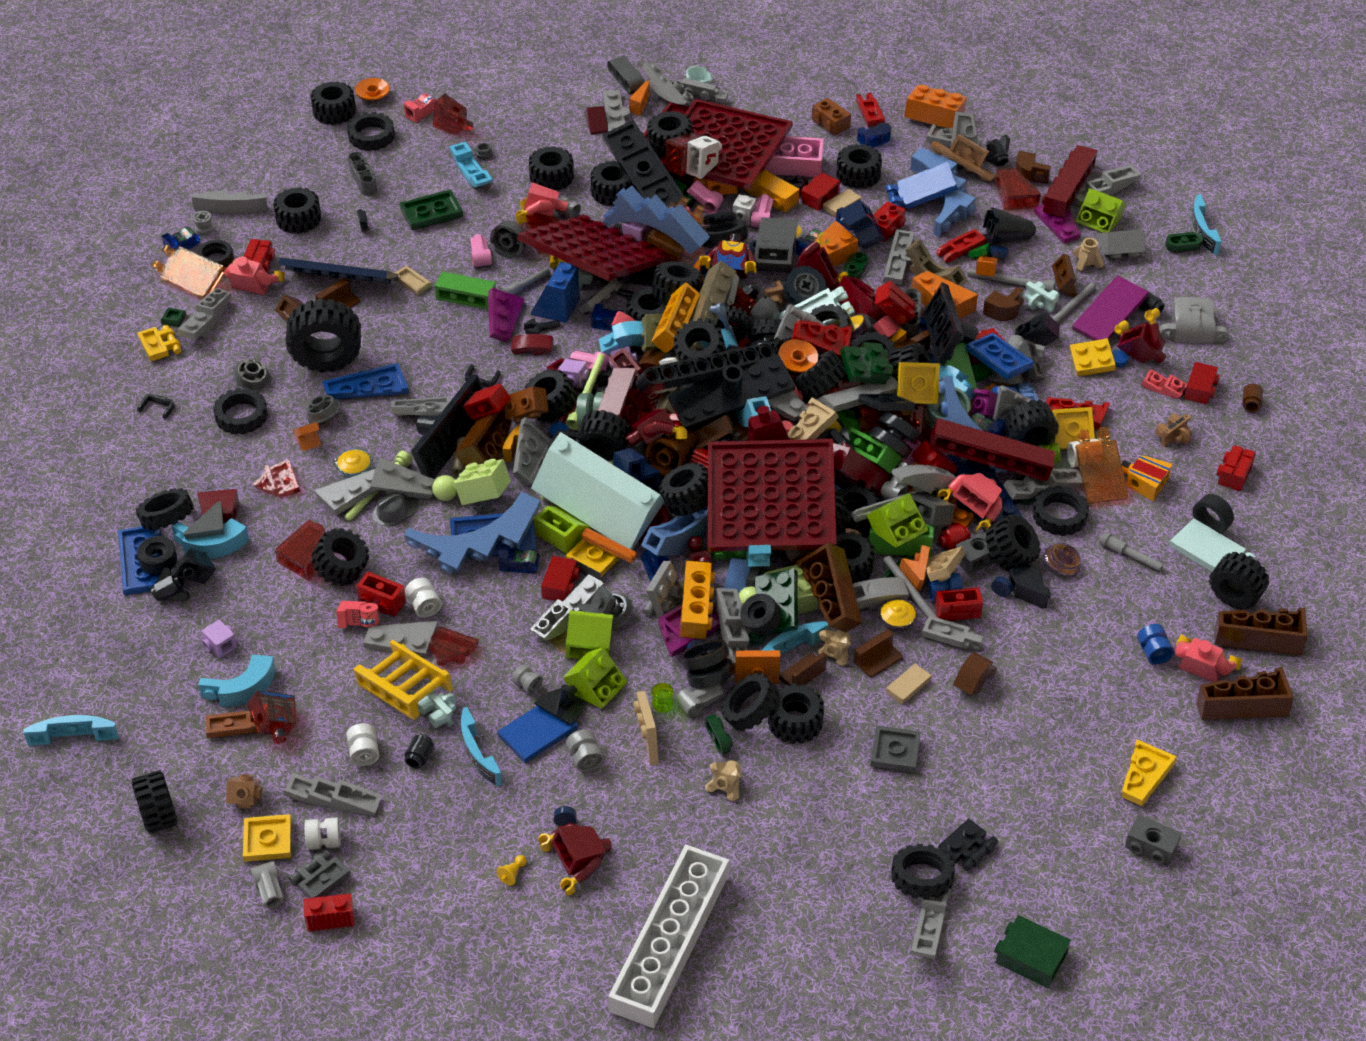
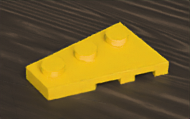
M1136 739L1135 750L1132 754L1131 764L1122 789V797L1143 806L1177 763V756Z

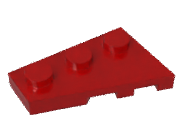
M798 320L794 324L792 339L807 341L821 353L833 350L843 362L840 350L843 346L850 345L852 327L846 326L842 328L834 324L825 326L818 322Z
M1048 397L1046 400L1051 410L1092 407L1094 428L1098 430L1110 405V402L1096 405L1092 401L1085 400V403H1075L1072 399Z

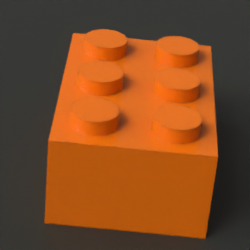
M917 85L907 97L904 117L953 129L955 111L965 112L967 97L959 93L945 92L943 89L929 88L927 85Z

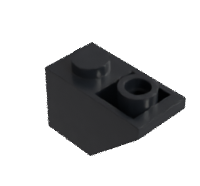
M1047 312L1033 317L1032 320L1025 324L1019 325L1015 329V335L1021 336L1024 340L1034 342L1037 345L1046 346L1059 339L1060 325Z
M190 548L171 574L174 577L205 584L216 570V567L205 552Z
M1030 564L1010 568L1008 579L1013 584L1014 596L1042 609L1047 608L1048 599L1051 597L1048 587H1045L1040 571H1037L1035 565Z

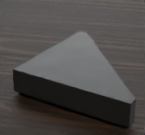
M221 501L214 504L184 532L185 539L224 534Z

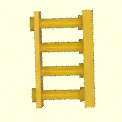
M391 640L390 646L393 653L372 669H367L359 664L353 668L359 686L414 720L420 716L417 707L418 702L439 686L451 692L453 690L452 678L445 669L442 670L409 650L404 644ZM396 661L403 663V665L387 677L381 678L378 676ZM413 669L417 672L400 686L392 685L393 682L409 670ZM425 677L431 680L414 695L405 693Z

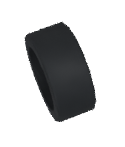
M211 240L205 242L197 251L199 265L206 272H223L234 261L233 249L226 241ZM214 253L225 254L223 257L218 259L206 258Z
M1207 494L1193 507L1194 519L1220 534L1230 527L1234 521V512L1231 506L1218 495ZM1207 508L1213 510L1219 517L1220 521L1214 519L1209 514Z

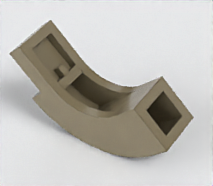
M921 239L913 242L905 250L913 263L909 268L915 276L929 271L961 287L968 281L959 265L943 267L936 263Z

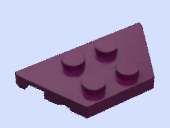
M682 604L658 619V625L671 658L684 651L690 641L702 640L700 638L680 637ZM713 607L712 615H708V617L712 618L711 631L707 630L706 637L720 629L718 612L715 611L716 607Z

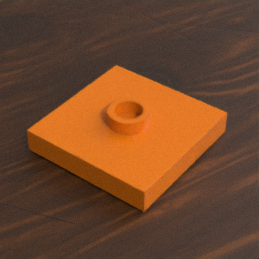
M736 651L735 684H738L740 679H745L747 675H754V673L764 674L773 684H779L780 651Z

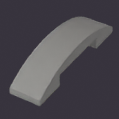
M949 890L947 894H941L939 898L934 899V897H930L929 900L922 901L911 949L912 955L935 959Z

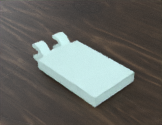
M842 286L832 292L827 288L800 302L795 307L804 312L811 313L814 308H820V305L824 304L826 306L828 304L840 306L838 301L846 300L848 295ZM849 301L841 305V308L845 309L848 316L855 313ZM785 311L779 313V319L783 318ZM829 319L823 321V324L826 326L830 324L838 325L840 320Z
M1196 519L1191 520L1169 542L1170 547L1211 572L1227 553L1237 552L1240 554L1241 552H1246L1244 547ZM1250 552L1245 553L1247 556L1250 555L1254 557L1253 559H1255L1256 557L1254 554Z

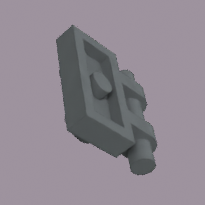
M325 850L321 854L317 853L311 858L312 860L305 866L295 869V873L289 877V880L293 885L302 880L298 884L299 890L308 898L322 897L349 878L351 872L336 857L327 861L332 856L328 850ZM317 867L319 868V869L316 870L314 873L310 874V873H311L313 870H315Z

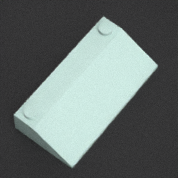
M562 432L559 433L548 449L531 487L532 490L605 537L631 550L665 502L660 494Z

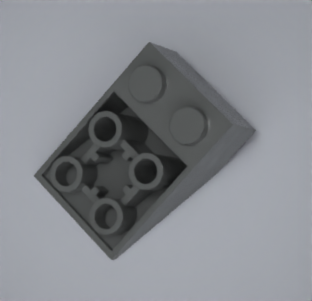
M761 217L754 255L756 270L791 272L793 270L798 226L797 219Z

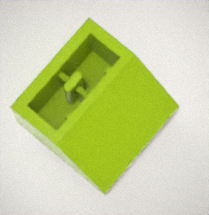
M1089 188L1075 222L1102 233L1111 232L1120 221L1127 204L1123 200Z
M910 493L866 514L875 534L895 548L928 531Z
M546 506L534 517L535 535L564 553H568L582 540L581 534L585 528L593 530V528L559 507Z
M570 610L565 658L581 659L587 652L602 647L609 654L613 615Z
M604 647L587 652L563 677L569 687L573 685L577 688V692L574 695L600 709L628 682Z

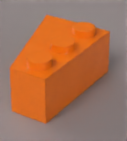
M835 221L824 231L826 234L821 237V241L824 242L828 238H830L828 244H821L820 248L824 246L834 267L847 262L853 253L858 252L859 240L839 222Z
M925 271L912 278V288L920 291L921 303L925 307L928 306L939 285L943 282L949 286L959 319L976 311L978 294L929 271Z

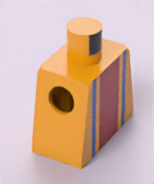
M1142 455L1139 456L1134 464L1124 460L1119 471L1128 475L1127 487L1154 501L1170 477L1172 464Z

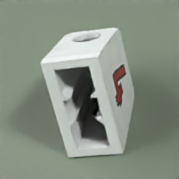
M707 136L689 141L686 173L700 179L703 178L707 172L717 165L722 144Z

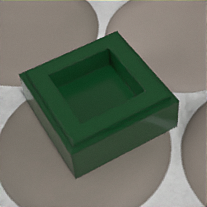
M168 307L161 318V324L180 327L186 316V310Z

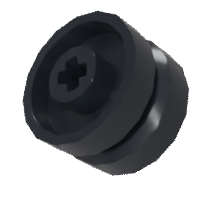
M884 411L879 418V422L886 429L874 426L869 436L889 446L902 456L903 459H907L912 449L903 440L911 444H917L922 434L905 420Z
M724 640L703 642L692 646L681 654L682 665L686 670H689L686 676L692 688L713 686L729 679L735 674L733 661L727 658L729 656V649Z

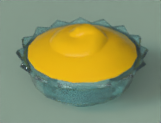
M351 447L349 450L344 449L342 453H338L334 465L336 470L343 476L350 478L369 471L373 465L372 461L374 458L371 457V453H368L366 449L362 450L359 447L356 449Z

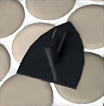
M564 684L560 689L547 692L534 704L565 723L572 725L582 713L584 700L574 695L577 692L575 686L571 685L569 687Z

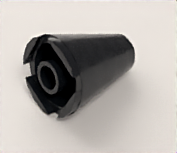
M993 207L986 212L983 222V228H986V234H983L987 238L986 244L1031 239L1036 233V226L1031 220Z

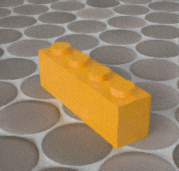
M766 170L762 172L751 190L741 188L757 198L762 196V194L769 195L773 199L772 206L784 213L799 203V189Z

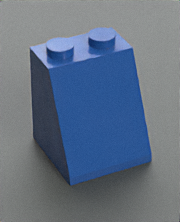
M560 261L532 309L531 315L567 323L580 299L578 267Z

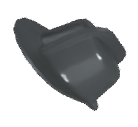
M385 494L377 502V506L373 511V519L379 525L393 526L414 515L419 509V502L416 498L407 497L405 494Z

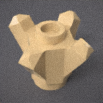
M1093 238L1084 239L1083 243L1072 252L1079 259L1076 266L1079 272L1089 265H1095L1097 269H1102L1104 266L1098 242Z
M823 630L819 632L820 640L825 642L824 646L818 650L819 655L824 652L827 656L835 658L836 663L840 666L847 664L848 647L852 645L849 633L840 630Z
M733 760L726 763L715 762L710 764L709 767L711 773L714 774V778L705 785L706 791L714 792L716 789H720L727 793V798L732 802L739 799V779L742 777L740 764Z

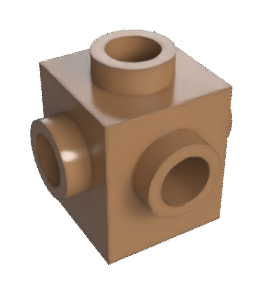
M240 774L239 777H232L227 780L226 803L237 804L238 808H251V805L256 804L262 798L263 787L260 786V779H254L253 775Z

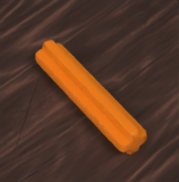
M585 528L581 534L583 540L629 563H633L637 558V552L589 528Z

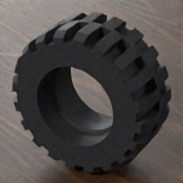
M317 299L314 302L312 300L307 301L305 305L301 304L296 307L287 320L286 349L295 362L298 361L299 365L302 367L306 366L309 370L314 371L315 369L319 370V372L329 370L333 372L337 368L343 369L346 367V364H351L359 354L361 348V323L354 311L349 307L346 308L345 304L341 302L335 303L331 299H328V301H323V299ZM316 332H328L336 335L337 337L332 339H318L311 336V334Z

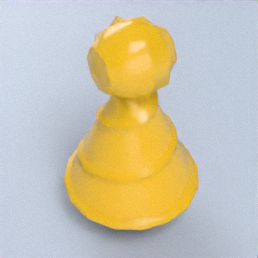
M518 855L514 859L515 863L497 868L496 873L501 882L508 886L515 884L518 869L526 866L527 859L525 856Z

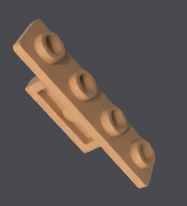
M958 134L950 149L937 141L931 143L930 147L933 148L936 154H943L949 157V160L963 165L966 171L977 173L980 179L988 182L996 177L995 174L981 167L989 151L964 136Z

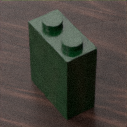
M1018 915L1014 923L1009 922L1004 933L1006 935L1005 939H1000L995 947L994 953L997 954L995 963L1049 989L1069 952L1071 940Z

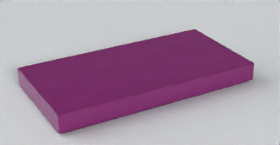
M1117 275L1072 325V329L1093 341L1106 338L1110 340L1116 333L1114 330L1115 326L1124 320L1126 321L1149 296V291Z

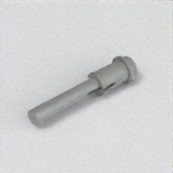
M545 268L520 282L515 281L513 284L505 288L501 287L499 290L516 295L522 292L523 288L546 277L551 272L549 268Z
M1104 532L1100 538L1099 543L1102 544L1103 548L1106 546L1120 555L1124 553L1159 572L1163 568L1162 563L1127 546V542L1112 536L1110 532Z

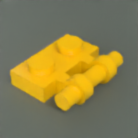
M164 325L161 331H157L156 327L137 333L150 362L169 356L168 350L174 351L175 354L182 352L179 340L175 339V333L168 325Z

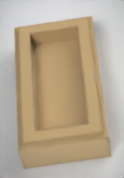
M847 189L825 202L823 209L837 217L841 214V209L858 200L861 201V196Z
M407 265L395 272L399 274L398 283L417 296L432 287L430 281Z
M914 664L886 687V693L903 705L931 681L932 675L917 664Z

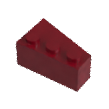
M842 277L838 287H843L848 298L840 301L841 305L849 301L855 311L853 315L863 316L867 314L876 321L887 315L875 304V289L858 278Z
M833 443L834 475L847 487L849 485L857 487L861 485L863 488L871 489L870 492H874L876 496L882 497V486L885 482L890 481L892 475L854 451L852 446L846 443H841V445Z

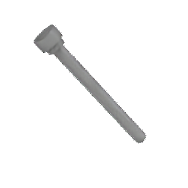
M968 269L966 271L968 276L1026 286V283L1029 281L1034 284L1038 282L1036 280L997 273L993 277L976 275L975 269ZM1048 279L1041 282L1046 287L1045 291L1055 290L1056 280Z

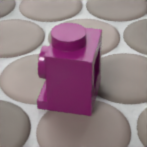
M974 389L973 393L976 394L971 413H979L986 419L987 417L993 418L998 394L988 390Z

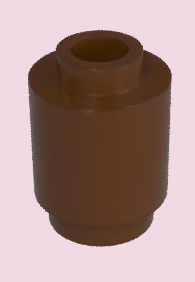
M1248 384L1243 388L1242 405L1247 412H1257L1262 407L1263 388L1258 384Z

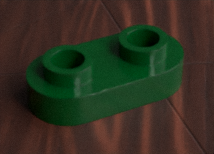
M1196 232L1170 234L1166 238L1165 246L1168 250L1175 252L1196 250L1201 247L1203 238Z
M861 252L853 253L844 265L843 272H847L849 274L848 277L859 279L868 265L867 255Z
M714 714L705 717L706 729L719 754L729 753L731 751L730 747H733L731 736L724 732L721 718H717Z

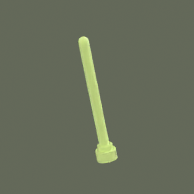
M601 353L597 356L582 394L591 393L605 360L604 354ZM576 409L568 415L566 425L573 430H579Z
M400 451L394 460L395 464L405 468L413 462L412 457L405 451ZM380 490L356 503L345 515V519L351 521Z

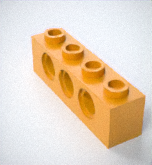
M686 282L672 293L651 341L664 353L669 352L674 347V335H677V329H682L683 323L688 324L700 296V293Z
M686 561L680 637L706 639L707 630L711 631L712 618L708 617V615H712L713 602H709V600H713L714 587H710V584L714 585L715 572H711V563Z

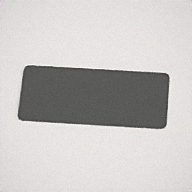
M577 561L580 573L585 576L590 574L601 581V573Z

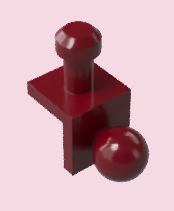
M699 536L690 537L687 544L689 549L694 552L686 553V558H690V561L711 563V571H713L710 552L707 549L700 550L703 547V540Z

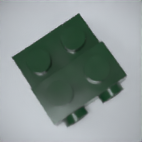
M864 342L861 347L843 346L840 350L849 381L886 384L893 374V366L888 364L887 361L888 351L883 349L882 344Z

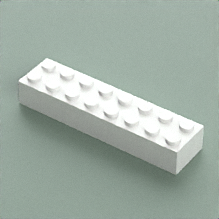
M685 844L608 996L609 1012L653 1029L655 1028L729 876V859Z

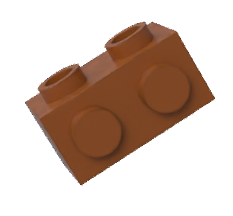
M826 98L812 106V120L825 128L826 131L837 135L850 128L851 113L831 99Z
M532 386L509 394L511 400L504 407L505 420L514 421L515 424H520L521 419L525 417L527 419L540 418L541 414L549 412L546 389Z

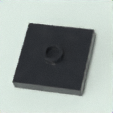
M893 393L860 394L858 397V402L878 411L914 410L915 408L914 402Z

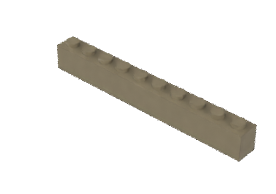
M719 261L708 270L690 320L697 321V318H702V321L708 319L711 323L717 324L719 317L715 313H710V306L725 302L736 270L723 261ZM700 341L695 342L690 347L693 351L704 350ZM678 386L674 391L668 390L661 393L656 409H665L667 413L675 414L668 400V395L680 391L681 386Z

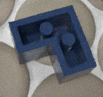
M860 200L840 210L842 215L840 217L841 222L845 227L853 230L855 237L859 240L858 246L867 249L885 239L870 207Z
M631 448L614 452V466L652 490L656 491L659 489L660 471L647 464L645 457Z

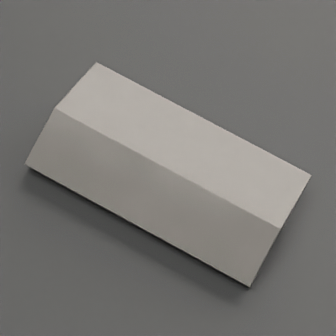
M890 376L886 384L866 383L824 395L816 400L838 412L862 405V403L858 402L860 394H897L898 382Z

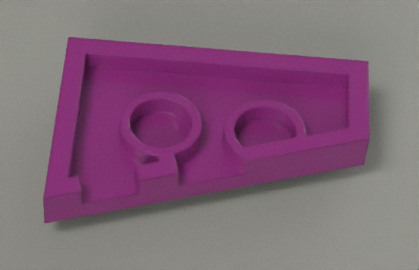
M1044 205L1034 208V213L1063 244L1079 239L1080 233L1070 208L1064 218L1044 213Z
M492 287L488 291L489 337L507 342L511 337L525 299Z

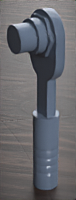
M724 303L710 306V313L718 315L720 321H723L724 329L731 332L738 344L732 326L729 325Z

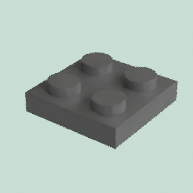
M876 725L870 766L915 773L921 732Z

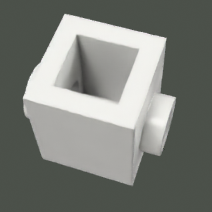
M738 195L733 204L736 220L746 222V225L750 226L752 212L755 211L756 198Z

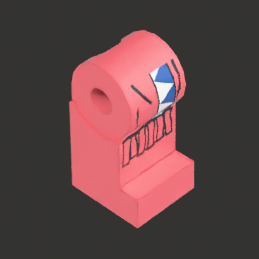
M425 93L413 102L408 100L404 103L405 117L417 123L435 111L438 102Z
M341 601L336 611L338 628H347L348 625L373 627L379 624L378 605L375 603Z

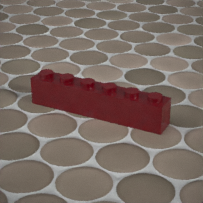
M1077 145L1074 151L1070 152L1069 159H1066L1063 168H1060L1058 177L1055 176L1053 185H1050L1047 194L1043 195L1042 205H1044V213L1064 218L1093 170L1098 150Z
M937 418L931 432L930 449L1046 482L1054 468L1055 451L940 418Z

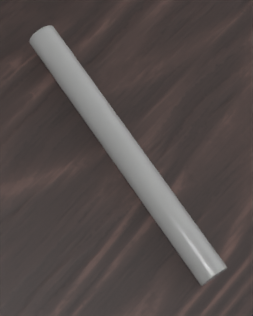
M1090 283L1052 318L1058 323L1096 288V285Z
M886 556L883 561L895 577H902L909 595L926 617H937L891 556Z

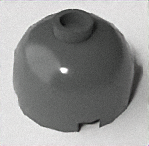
M503 221L495 226L490 233V242L496 247L494 249L496 253L511 259L516 256L518 257L524 251L527 244L517 240L518 233L526 231L521 224L515 221Z
M764 295V298L761 297L750 312V323L761 319L778 320L779 307L776 302L767 295Z

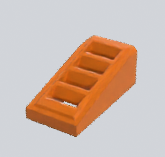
M645 81L629 98L630 113L641 116L650 95V81Z
M984 256L979 257L976 275L993 277L998 259Z

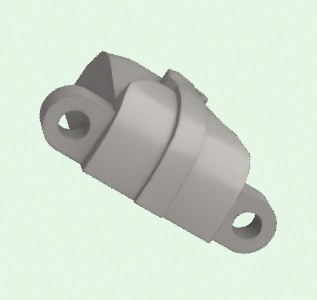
M1174 298L1171 306L1172 324L1166 323L1160 327V334L1163 339L1174 340V342L1213 344V342H1225L1229 338L1226 327L1215 326L1213 302L1206 298Z

